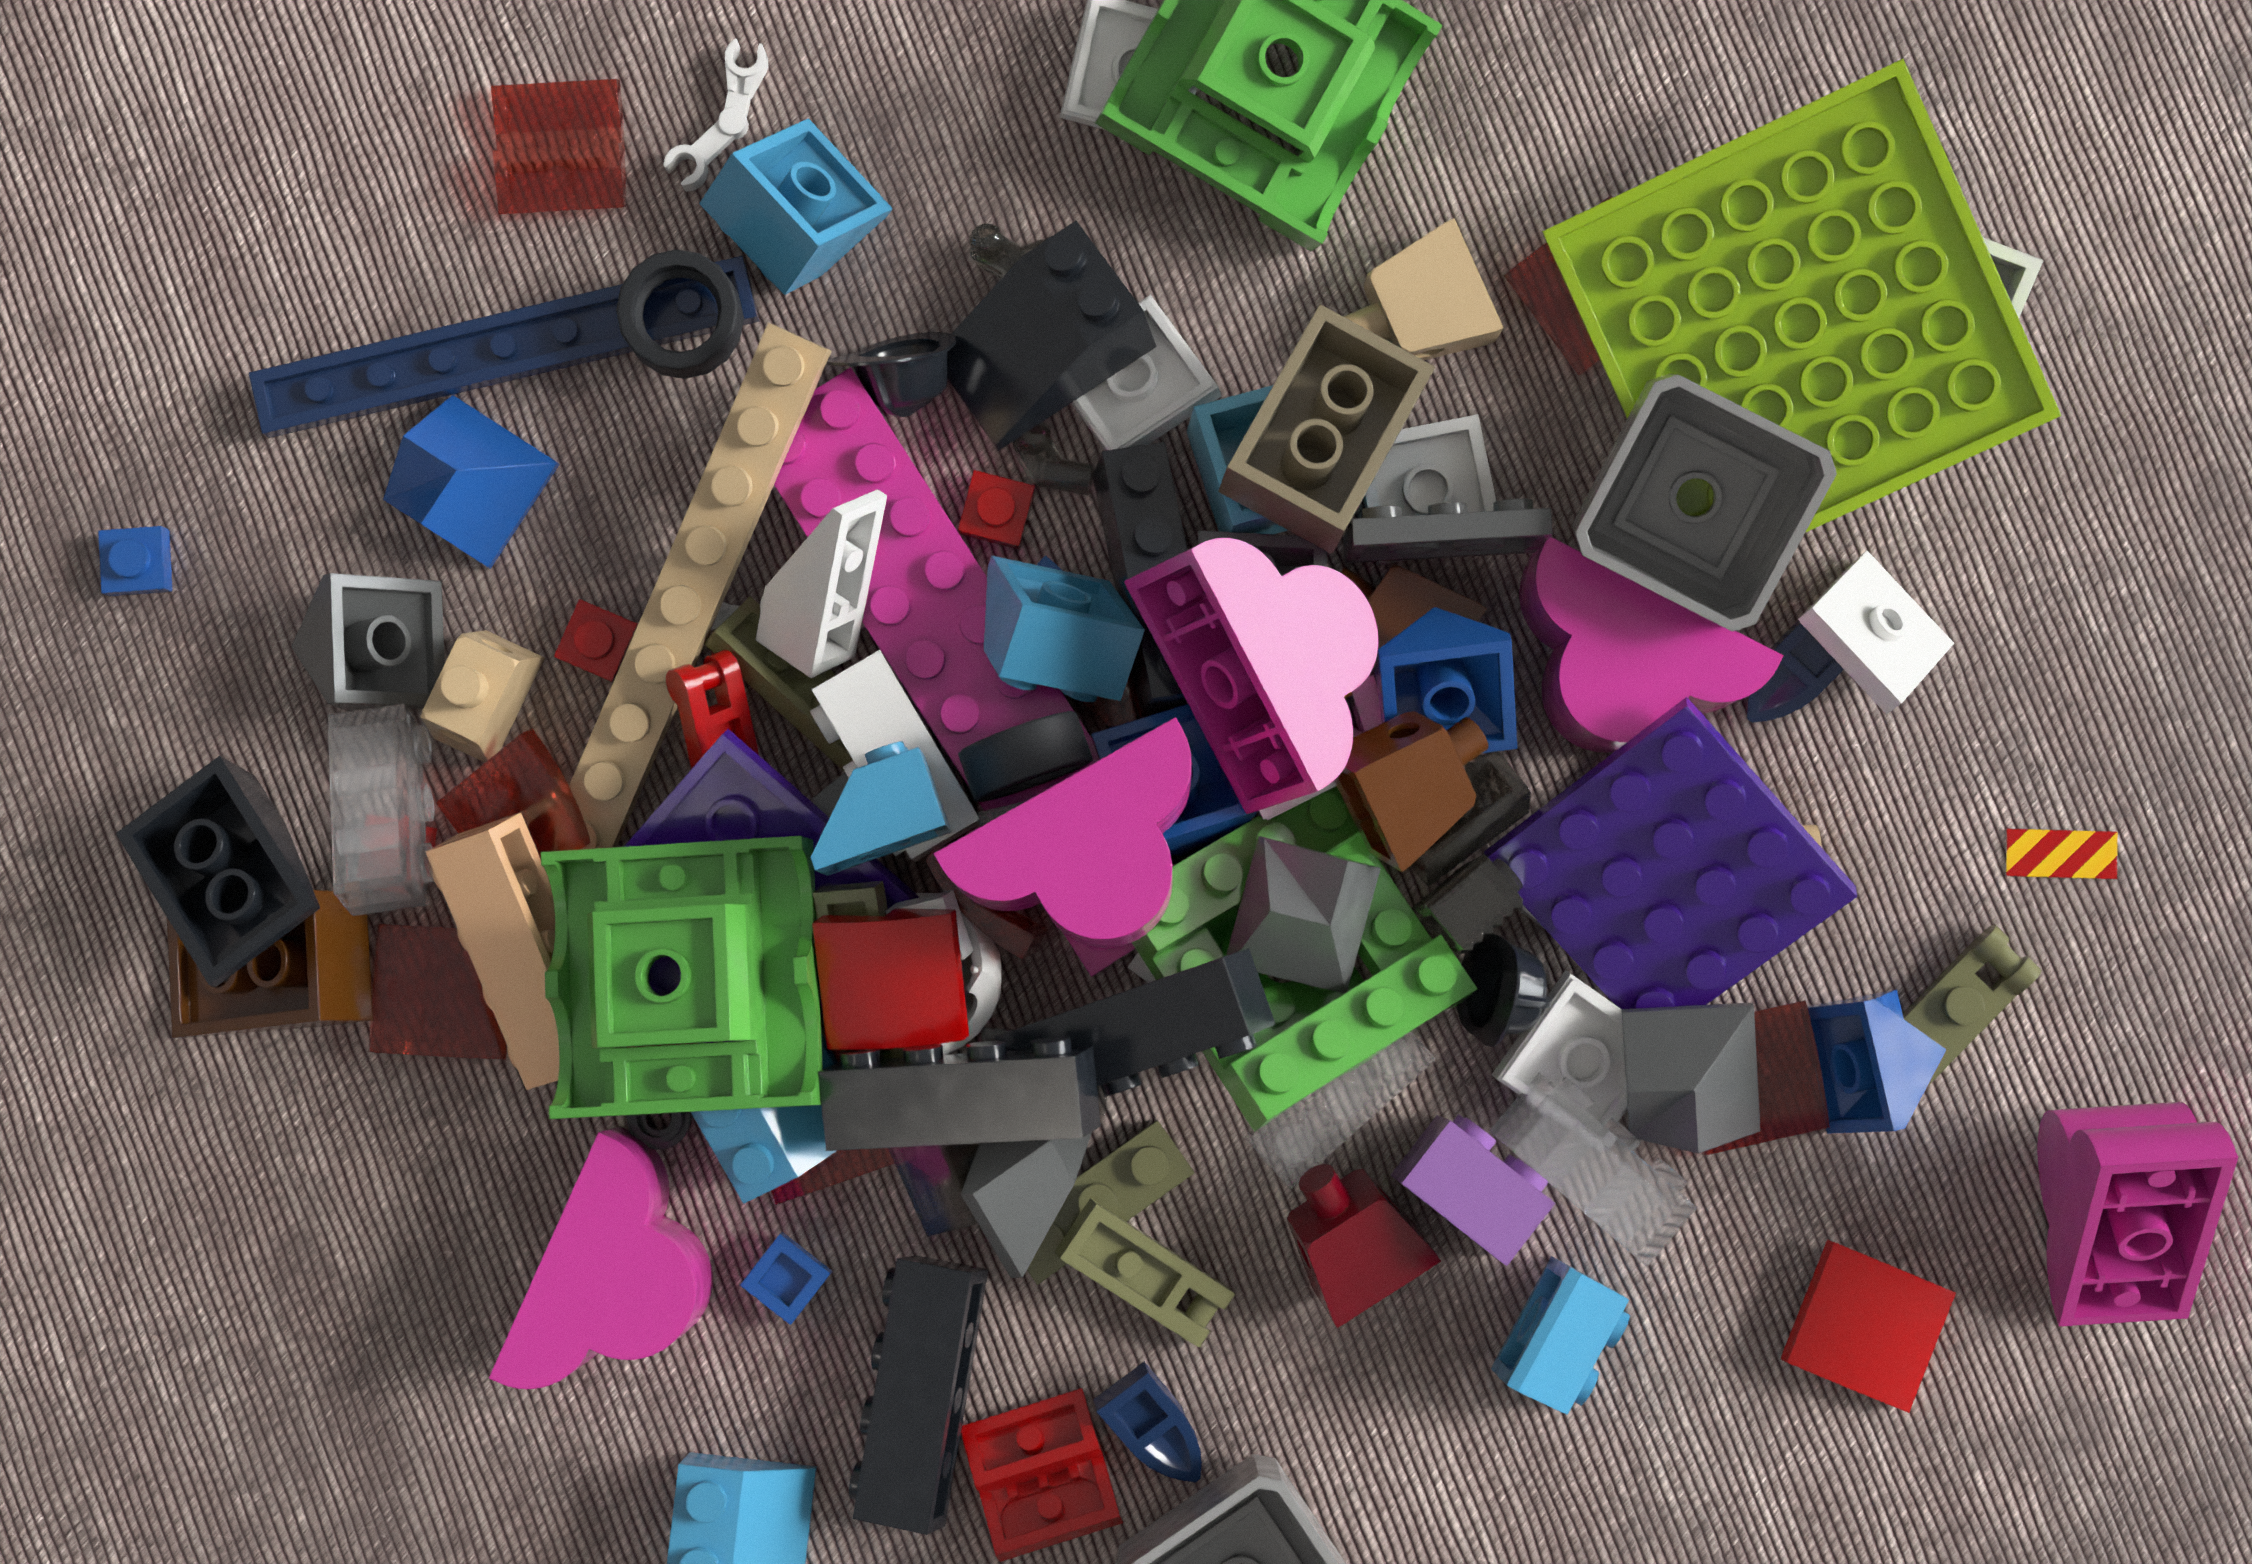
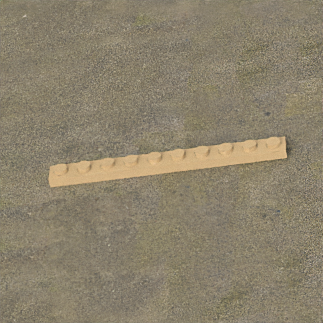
M771 323L767 324L541 852L613 848L618 846L677 709V704L672 700L666 687V673L684 664H690L695 668L705 645L704 643L709 636L831 354V350Z

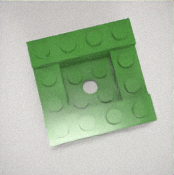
M1163 0L1096 119L1095 124L1147 155H1150L1153 151L1257 212L1260 214L1258 221L1312 252L1323 244L1328 235L1327 231L1344 194L1366 158L1378 144L1389 124L1388 119L1398 96L1420 58L1439 33L1442 24L1403 0ZM1284 44L1294 51L1298 60V68L1293 76L1280 77L1270 71L1265 60L1266 50L1269 46ZM1195 86L1297 148L1295 153H1291L1188 90Z
M1337 786L1269 820H1263L1261 816H1258L1172 866V893L1164 915L1151 931L1132 942L1156 980L1226 956L1259 836L1381 868L1358 950V955L1372 974V977L1364 981L1354 966L1348 990L1343 994L1295 981L1279 983L1270 979L1266 974L1258 973L1275 1025L1254 1033L1257 1046L1243 1052L1219 1059L1215 1047L1202 1051L1254 1132L1321 1087L1363 1065L1425 1022L1462 1003L1477 990V987L1443 936L1439 935L1433 940L1431 939L1379 859L1368 852Z
M804 836L541 852V865L544 867L549 878L555 912V942L550 966L545 971V998L548 999L552 1007L559 1040L558 1084L554 1100L549 1105V1119L821 1105L818 1071L823 1070L819 976L812 925L816 921L813 899L815 872L810 858L814 851L812 839ZM669 956L679 965L681 980L678 987L672 993L661 996L650 986L649 971L656 960Z

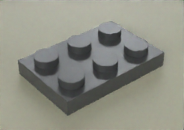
M1532 499L1496 501L1493 503V511L1468 512L1467 503L1463 502L1438 503L1428 506L1427 515L1402 516V508L1399 506L1365 508L1362 510L1363 518L1352 519L1343 537L1344 563L1535 553L1553 534L1551 508L1533 509Z

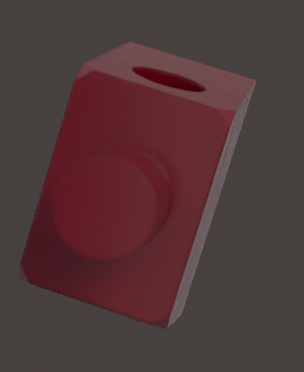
M1320 1164L1306 1171L1300 1178L1299 1188L1307 1201L1290 1211L1287 1222L1311 1287L1337 1328L1441 1262L1416 1224L1364 1169H1356L1340 1179L1331 1165Z

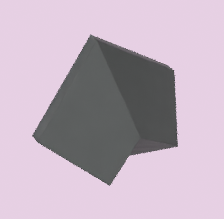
M336 573L323 575L291 647L328 704L348 712L424 708L445 665L441 581Z
M1259 836L1226 956L1249 948L1258 973L1345 994L1348 990L1381 868Z
M1753 1002L1621 1009L1630 1138L1699 1154L1760 1132Z
M1092 1132L1083 1138L979 1144L961 1196L1010 1278H1023L1076 1181Z

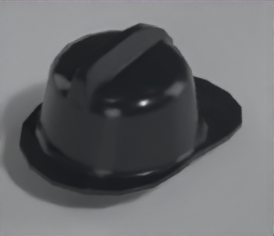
M924 332L894 337L878 342L858 353L828 359L826 365L854 366L861 384L876 406L882 407L886 413L894 417H906L928 405L933 398L940 395L946 389L947 351L956 344L955 335L947 332Z
M1484 933L1472 942L1464 955L1461 965L1477 987V990L1462 1003L1458 1004L1456 1009L1461 1024L1470 1034L1475 1036L1485 1046L1495 1047L1503 1040L1505 1035L1520 1034L1533 1027L1539 1019L1542 1010L1550 1008L1552 998L1546 995L1547 980L1543 963L1533 953L1511 944L1497 934Z

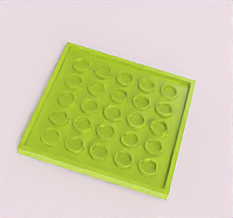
M1904 59L1894 62L1542 231L1626 419L1629 417L1647 381L1667 374H1678L1830 451L1837 475L1806 532L2062 416ZM1694 478L1687 480L1678 489L1676 497L1678 507L1683 513L1690 516H1698L1705 513L1713 503L1714 493L1712 487L1703 479Z

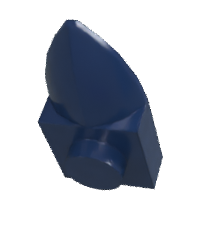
M1799 620L1770 648L1784 656L1770 680L1762 688L1749 695L1747 719L1751 723L1770 721L1801 709L1815 699L1844 670Z
M1145 1361L1093 1399L1096 1412L1133 1455L1147 1467L1164 1476L1181 1481L1196 1483L1201 1479V1450L1195 1431L1185 1416L1182 1405Z

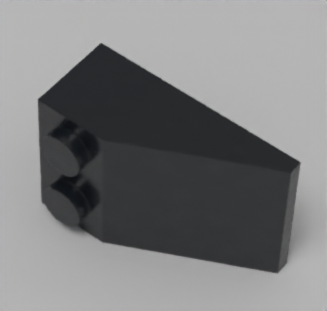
M1074 221L1025 253L952 332V335H955L956 344L947 351V379L999 451L1157 346L1143 309L1079 223Z
M220 755L115 833L208 985L212 987L218 986L320 909L288 828L255 775Z

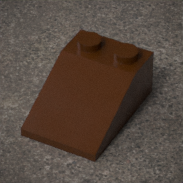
M313 890L320 909L216 987L208 985L167 918L172 1038L323 1027L373 1021L366 893Z

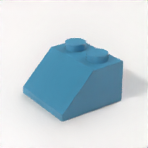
M809 118L733 152L699 203L717 222L721 230L730 236L757 265L763 275L784 295L822 276L881 223L893 209Z
M991 555L987 568L984 652L999 678L1006 684L1023 690H1035L1037 685L1058 688L1065 695L1084 702H1094L1097 700V697L1121 701L1145 630L1111 582Z
M899 741L879 747L865 754L868 765L853 769L810 857L815 871L829 876L952 833L927 759L919 747L908 750L904 742Z
M821 1033L822 1066L825 1069L838 1063L832 1050L827 1049L826 1040ZM822 1105L691 1112L743 1204L799 1177L836 1152L826 1151Z
M1551 1256L1495 1359L1491 1370L1510 1388L1568 1415L1574 1402L1582 1406L1592 1393L1599 1377V1371L1593 1367L1604 1346L1613 1348L1622 1337L1630 1318V1314L1624 1311L1629 1299Z
M689 1452L678 1464L667 1564H806L817 1466Z

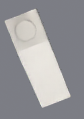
M878 489L832 508L765 586L760 602L761 612L756 641L810 678L855 657L887 495Z

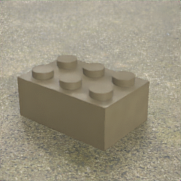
M1319 304L1228 464L1218 492L1333 554L1422 394L1435 366Z

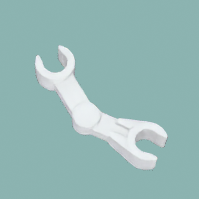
M734 39L728 44L725 51L728 93L725 108L720 113L719 120L691 146L686 144L675 146L665 156L663 165L668 174L682 160L690 159L696 162L697 166L694 173L687 176L681 182L686 192L701 187L707 179V165L731 142L742 138L749 129L747 115L750 101L768 70V57L761 43L757 50V61L749 68H741L736 65L740 52L738 40Z

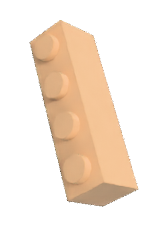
M520 812L459 833L426 851V855L432 866L434 882L439 890L443 892L457 925L459 941L468 952L482 984L484 1000L493 1011L504 1036L509 1059L518 1070L526 1090L558 1081L559 1076L557 1026L552 1007L548 999L545 998V971L550 966L555 942V912L548 875L541 865L540 856Z

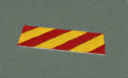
M2007 829L2006 876L2117 879L2118 832Z

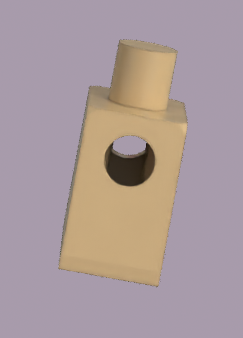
M1455 218L1443 223L1370 271L1363 285L1370 305L1343 316L1422 360L1491 344L1498 339L1504 328Z
M487 630L462 633L457 638L422 710V721L434 739L493 766L545 657Z

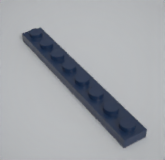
M738 256L714 262L722 268L739 294L744 316L743 326L760 322L744 257ZM686 278L667 280L653 289L645 301L643 312L646 332L658 345L710 334L716 328L718 318L716 300L709 289L696 280ZM623 284L249 372L262 434L272 438L633 352L621 335L616 313L619 292Z

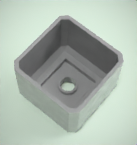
M1667 374L1646 382L1571 526L1578 548L1584 557L1733 632L1755 625L1837 473L1829 450L1678 374ZM1694 478L1707 481L1714 493L1713 503L1709 510L1698 516H1690L1683 513L1678 507L1676 499L1680 486L1687 480Z
M1257 1454L1250 1455L1119 1545L1116 1564H1346L1276 1458Z

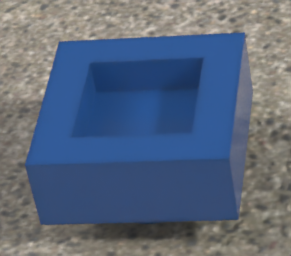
M163 526L98 530L102 594L107 596L173 592L169 529Z
M781 1232L740 1286L791 1325L833 1271L784 1232Z

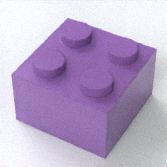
M1458 1114L1451 1121L1437 1115L1391 1173V1176L1489 1254L1507 1266L1555 1205V1202L1542 1193L1549 1182L1519 1158L1516 1159L1509 1154L1504 1161H1501L1492 1154L1490 1149L1497 1141L1467 1117L1463 1118Z

